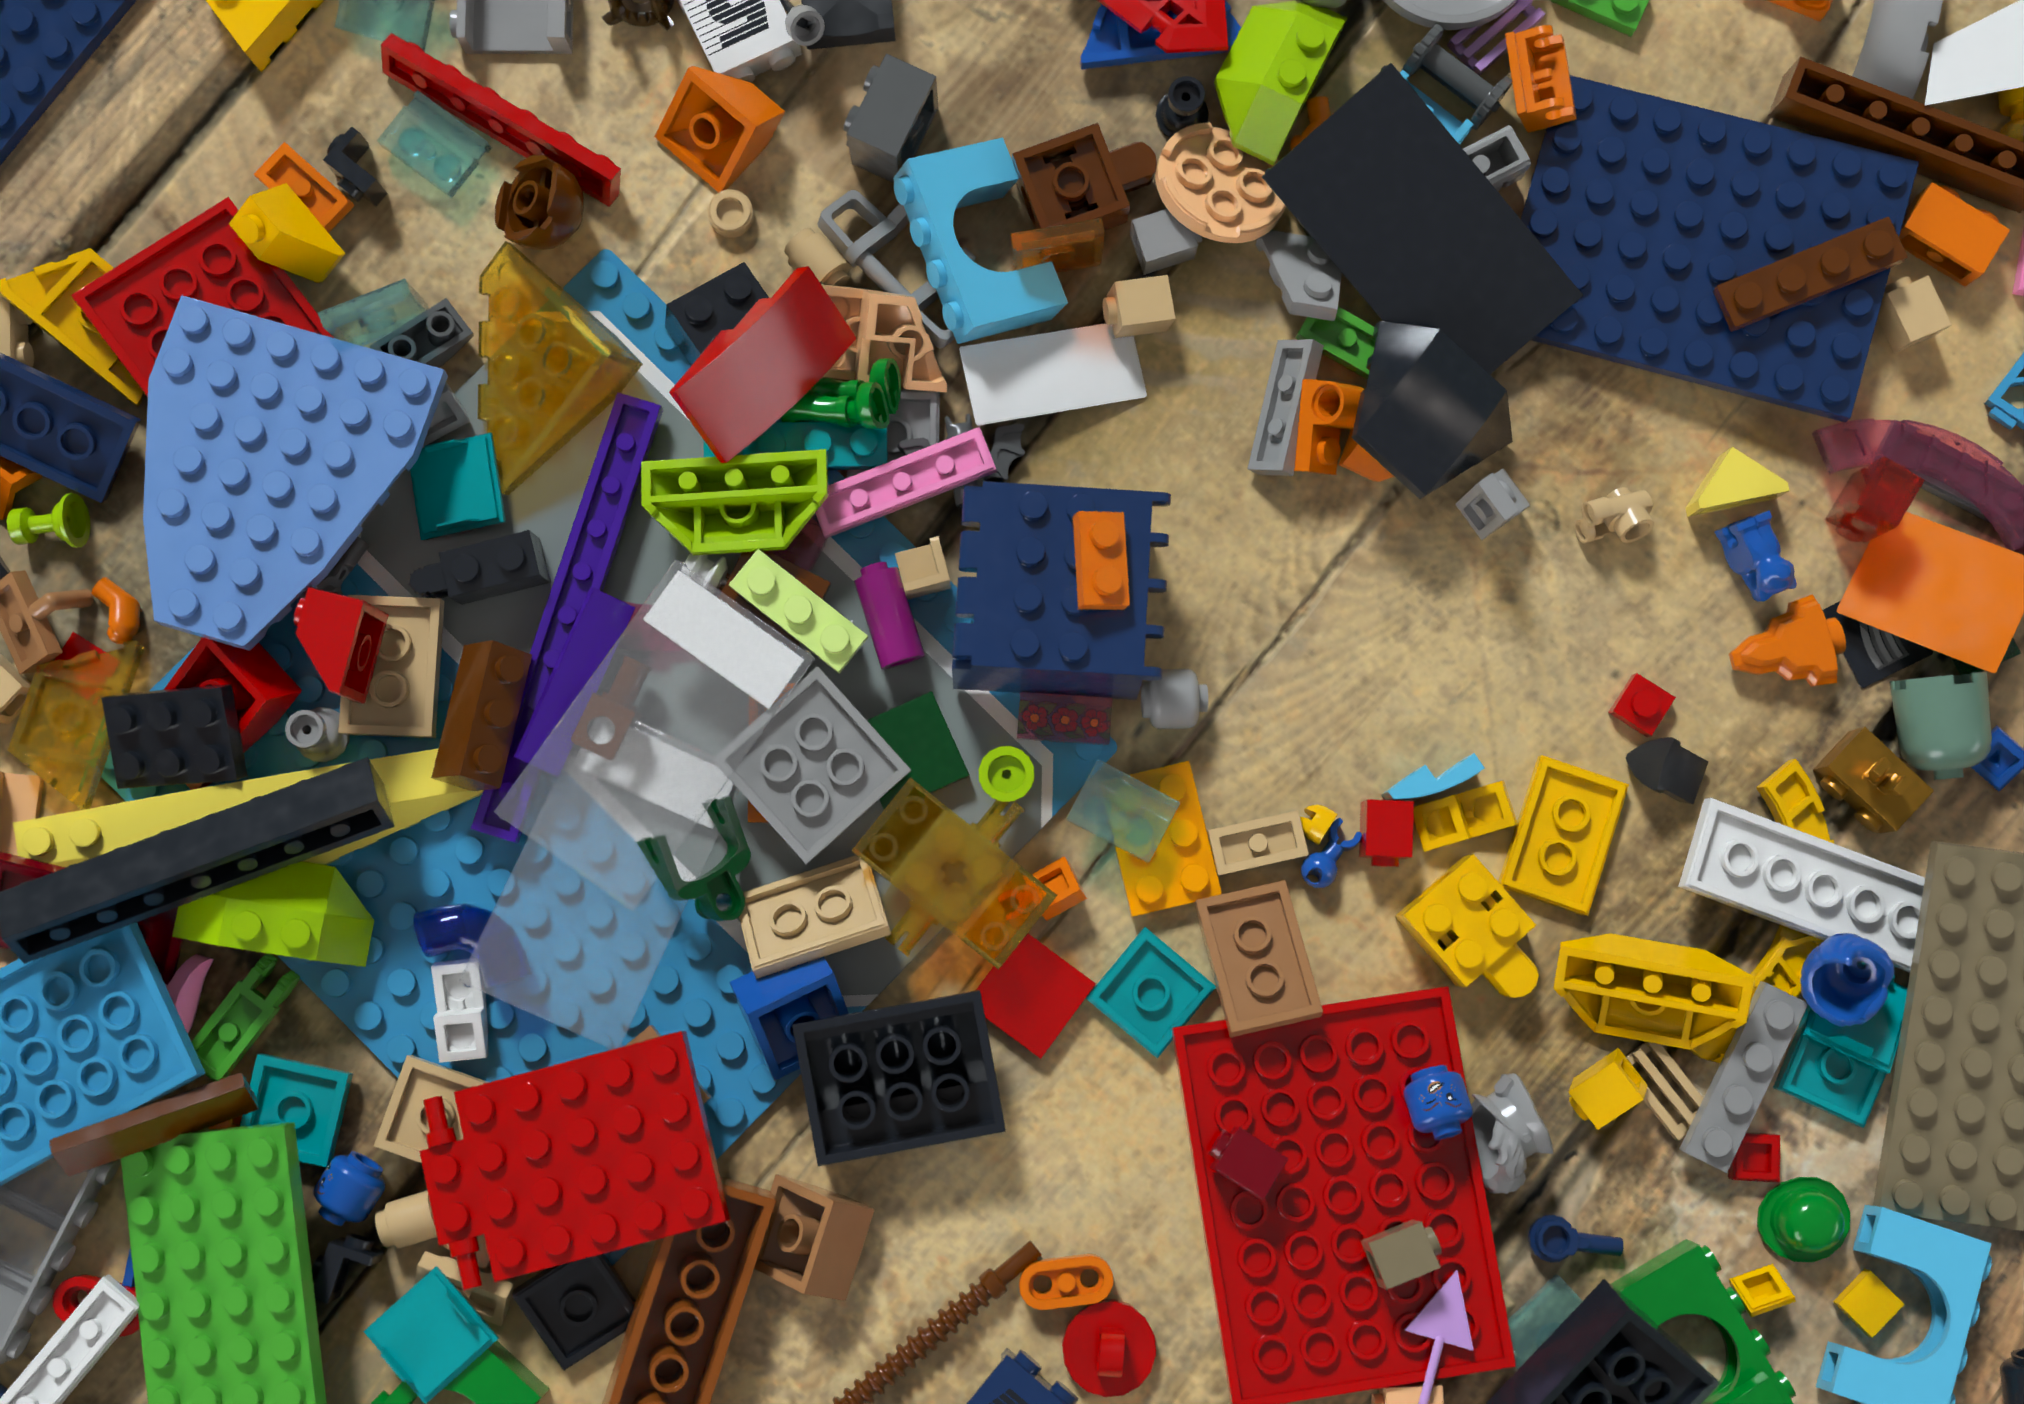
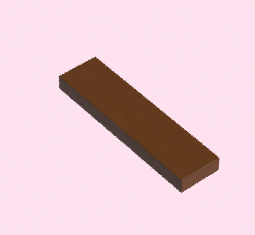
M238 1073L49 1140L51 1155L68 1177L169 1142L179 1134L200 1131L259 1110L257 1098L244 1075Z

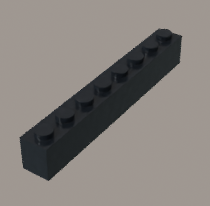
M367 757L310 779L301 780L296 784L269 794L255 797L250 801L220 812L206 815L203 818L179 827L162 831L157 835L130 845L116 848L111 852L81 863L67 866L64 869L40 878L23 882L18 886L0 892L1 939L25 964L395 827L385 785Z

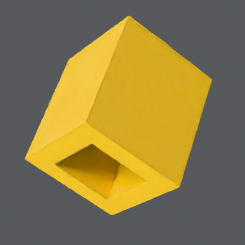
M1617 1048L1573 1078L1568 1091L1571 1095L1569 1101L1581 1119L1584 1121L1590 1119L1597 1130H1599L1644 1100L1648 1085L1621 1050Z

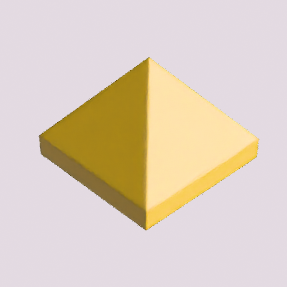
M1774 1264L1729 1279L1730 1285L1743 1302L1751 1317L1796 1302L1795 1296Z

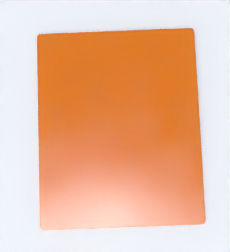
M1889 505L1886 507L1836 611L1846 617L1994 674L1997 672L2024 614V555Z

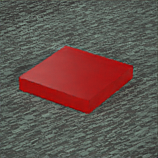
M1022 929L1017 933L976 990L981 991L985 1018L1041 1059L1096 983Z

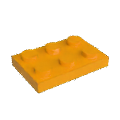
M1189 761L1099 782L1131 917L1193 903L1198 899L1222 894Z

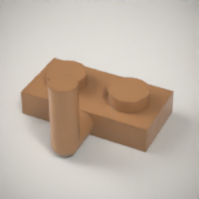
M26 570L10 572L0 580V632L19 674L34 673L62 653L47 616L56 610L90 607L94 600L90 590L50 592L38 599Z

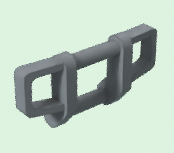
M850 190L821 212L817 223L819 229L841 252L844 259L852 267L859 266L883 292L915 297L920 312L939 298L937 290L930 285L929 281L911 294L873 256L875 252L893 240L910 222L903 205L899 203L886 217L858 191ZM847 209L856 211L873 227L854 243L833 220ZM964 247L962 250L972 261H975L976 257L967 247ZM921 312L926 333L935 347L944 348L955 339L952 330L940 329Z

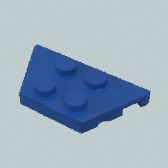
M1225 0L1228 50L1166 53L1155 45V41L1161 35L1158 30L1150 27L1141 34L1101 4L1095 16L1086 47L1081 55V70L1229 53L1241 26L1231 14L1232 8ZM1170 10L1166 13L1173 19L1177 17V15Z

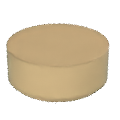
M727 189L717 193L711 199L708 205V217L717 233L725 237L734 238L745 234L751 228L754 221V210L749 198L744 193L738 190Z

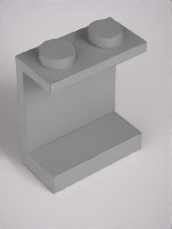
M457 0V10H451L450 12L451 35L453 38H457L466 54H572L574 0Z

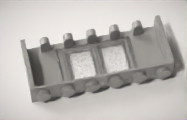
M53 1157L0 1186V1365L12 1359H17L28 1345L31 1338V1333L28 1331L36 1315H40L45 1310L53 1296L54 1290L50 1288V1285L57 1272L63 1271L71 1261L76 1250V1246L72 1243L79 1229L85 1228L95 1215L98 1203L94 1200L101 1186L107 1185L116 1174L120 1165V1159L68 1177Z

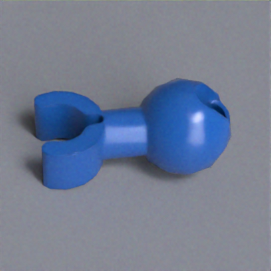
M1337 818L1332 823L1328 832L1329 841L1323 850L1308 855L1301 865V874L1304 881L1314 888H1324L1330 886L1335 881L1337 876L1336 862L1344 851L1353 850L1361 840L1362 833L1357 832L1352 840L1337 844L1339 838L1337 830L1343 823L1341 818ZM1308 875L1316 876L1318 878V882H1311L1308 879Z

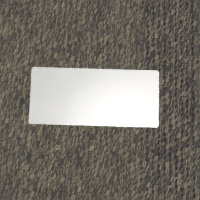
M1099 324L967 345L959 349L977 425L1140 399L1147 396L1134 336L1114 338L1112 325Z

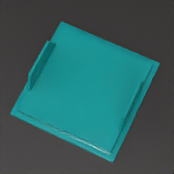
M492 433L460 440L453 439L422 448L417 462L410 469L420 539L422 541L506 522Z
M1894 975L1888 986V995L1884 1005L1874 1017L1862 1025L1854 1024L1843 1027L1833 1025L1826 1019L1821 1018L1810 1007L1802 1034L1889 1074L1900 1039L1908 988L1895 983Z
M438 1266L433 1268L363 1331L379 1349L381 1357L403 1382H407L424 1404H427L499 1339Z

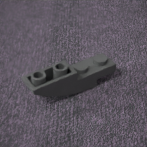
M445 298L370 345V348L440 368L474 335L448 299Z

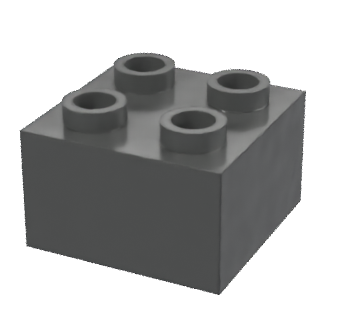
M886 53L880 67L873 65L870 69L863 90L867 93L860 107L854 105L849 111L843 130L847 132L846 145L849 147L852 164L894 183L893 178L908 158L915 157L939 107L936 76Z

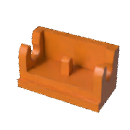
M1542 25L1517 33L1513 31L1505 34L1517 115L1528 133L1577 120L1565 41L1562 34L1552 36L1553 28L1551 25Z

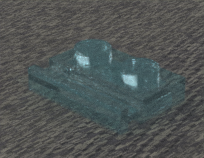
M417 90L413 94L415 98L407 107L404 106L377 141L384 149L450 198H453L479 165L478 161L485 152L488 153L491 150V146L485 139Z
M1097 759L1066 820L1149 863L1181 802Z

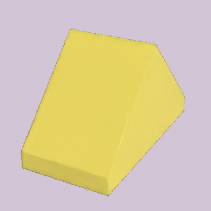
M1731 447L1717 458L1686 506L1687 517L1775 500L1790 490L1787 481L1739 450Z

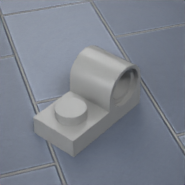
M1503 468L1479 481L1455 505L1480 539L1483 540L1527 509L1530 503Z

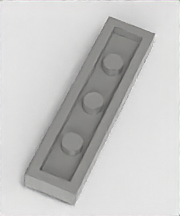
M1760 981L1750 1002L1747 1022L1737 1028L1679 1148L1681 1151L1727 1173L1808 1006L1805 1001L1766 982Z

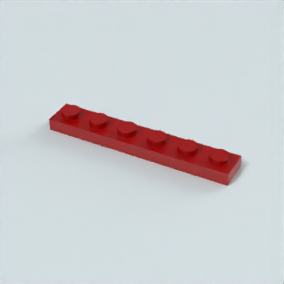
M393 33L381 43L383 74L525 158L531 155H544L552 159L575 176L584 193L610 207L619 196L621 168L616 166L608 157L594 153L577 143L571 135L559 132L543 123L532 112L520 109L504 100L493 89L482 87L464 76L456 67L438 61L425 53L417 44L406 42Z

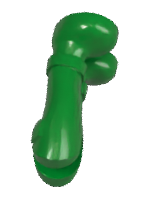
M893 358L878 359L873 363L868 382L863 380H850L847 382L822 377L779 419L782 422L792 423L820 421L839 424L841 427H855L858 424L866 429L887 428L889 414H895L898 410L901 395V378L897 362Z

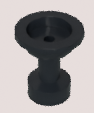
M1190 76L1177 78L1170 85L1169 92L1161 98L1157 105L1155 116L1157 125L1162 133L1169 138L1187 126L1208 123L1209 111L1204 101L1205 90L1201 82L1196 78Z

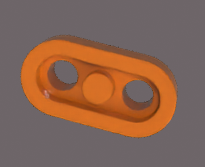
M1095 1254L1036 1260L1024 1269L1019 1279V1289L1023 1300L1030 1307L1038 1310L1095 1304L1104 1300L1113 1287V1273L1109 1264L1102 1257ZM1087 1269L1096 1271L1098 1274L1097 1282L1091 1286L1084 1285L1080 1281L1083 1271ZM1040 1275L1048 1276L1052 1281L1051 1287L1045 1292L1036 1290L1033 1285L1034 1280Z

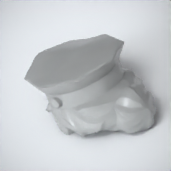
M1514 1073L1502 1074L1494 1086L1495 1091L1488 1096L1472 1094V1097L1475 1099L1471 1104L1473 1109L1472 1120L1482 1168L1484 1188L1494 1194H1508L1509 1192L1516 1191L1524 1184L1526 1180L1524 1170L1527 1168V1157L1534 1153L1553 1154L1554 1152L1547 1127L1540 1118L1521 1078Z

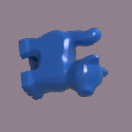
M1770 510L1743 518L1714 531L1721 542L1729 567L1735 573L1741 575L1753 599L1762 602L1768 600L1774 594L1786 589H1794L1797 586L1794 576V565L1781 557L1780 544L1770 524L1772 518Z

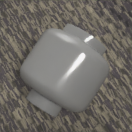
M1163 669L1162 680H1148L1141 683L1142 717L1149 718L1150 723L1156 729L1192 728L1198 722L1199 712H1208L1207 684L1199 685L1198 678L1191 669Z

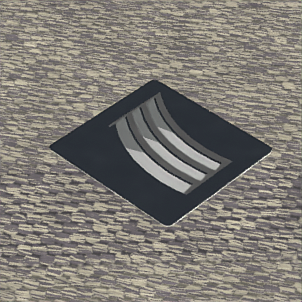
M1840 601L1823 609L1826 619L1834 617L1842 625L1846 639V649L1843 654L1862 688L1933 654L1931 649L1837 613L1836 610Z

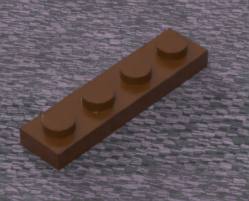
M1888 216L1719 284L1715 287L1713 293L1731 332L1899 265L1908 258V255Z

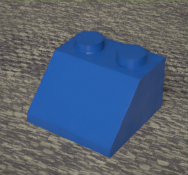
M824 957L756 979L752 971L729 982L743 1017L774 1081L800 1069L793 1024L849 1014L835 975Z

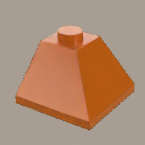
M691 66L687 69L654 137L717 192L727 190L765 149L785 111L751 82Z

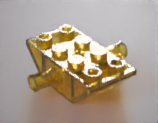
M911 777L851 850L910 898L908 903L911 907L891 930V935L884 937L888 942L895 946L904 933L908 931V936L897 949L906 956H909L910 951L933 923L935 925L941 923L997 969L1002 966L1057 897L1053 891L999 849L1001 847L999 840L1019 815L1025 811L1018 803L1014 802L1005 815L1001 816V812L1010 802L996 800L977 824L972 822L969 825ZM959 861L964 863L966 867L963 870V874L967 877L966 882L962 885L958 882H953L950 886L946 885L944 880L947 874L943 871L944 866L947 863L955 866Z

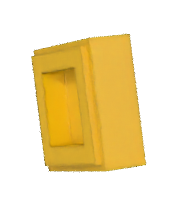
M1866 1268L1833 1301L1871 1338L1905 1305L1871 1270Z

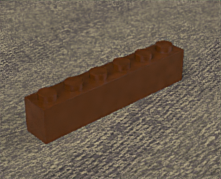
M1801 56L1783 75L1768 114L1769 117L1826 139L1918 161L1917 174L2015 212L2021 213L2024 211V142L1929 105L1924 106L1925 104Z

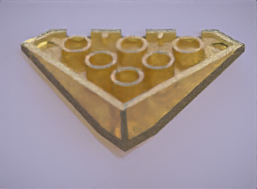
M505 241L479 276V294L488 296L489 303L488 322H479L478 356L488 358V385L478 384V419L487 421V433L493 434L501 493L509 496L615 400L617 392L621 393L643 363L612 331L512 243Z

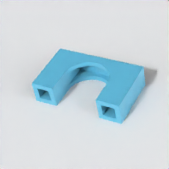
M1003 138L908 158L893 178L896 199L905 208L910 221L912 240L921 249L926 262L928 281L937 290L943 306L944 322L947 328L953 331L957 344L1052 320L1068 304L1052 261L1010 272H996L972 261L962 250L956 239L953 227L955 210L1003 198L1019 179Z
M1865 1205L1853 1250L1899 1265L1909 1270L1921 1281L1931 1302L1932 1317L1930 1328L1926 1337L1916 1349L1904 1356L1892 1359L1879 1358L1828 1341L1816 1387L1863 1404H1955L1953 1389L1957 1374L1963 1371L1967 1362L1968 1353L1965 1343L1969 1328L1975 1325L1979 1316L1980 1305L1977 1297L1981 1282L1986 1280L1991 1270L1992 1259L1989 1255L1991 1243L1884 1207Z

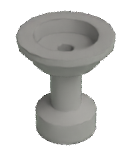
M318 707L312 710L297 711L289 717L285 726L288 740L297 747L304 757L315 762H328L336 759L345 751L350 739V735L338 733L340 713L331 708Z

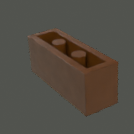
M494 640L464 645L432 779L471 791L501 788L532 654Z

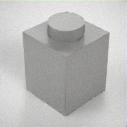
M1168 209L1133 219L1131 222L1130 236L1143 275L1195 259L1198 248L1197 243L1202 242V236L1182 225Z

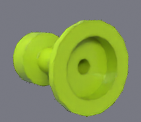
M67 493L62 496L60 502L54 506L52 514L36 515L31 508L23 507L11 509L7 516L8 534L17 545L32 544L36 542L40 533L55 532L57 537L62 541H66L71 547L81 548L86 545L90 536L91 526L87 506L83 499L75 493Z
M999 746L989 751L982 759L979 767V782L984 792L992 799L1001 802H1014L1024 797L1031 789L1035 778L1034 766L1029 756L1021 749L1012 746Z

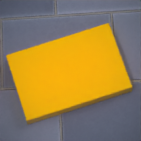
M1543 755L1538 756L1517 820L1518 824L1515 827L1498 880L1501 886L1506 890L1588 916L1629 784Z

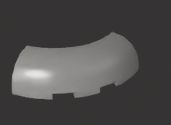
M1874 0L1866 38L1852 76L1913 99L1929 53L1925 52L1928 44L1927 27H1934L1938 24L1943 0Z

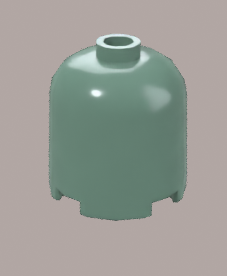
M1987 672L1890 681L1899 749L1902 758L1908 765L1918 770L1933 771L1934 780L1962 778L1964 777L1963 768L1978 765L1986 759L1991 750L1992 742Z

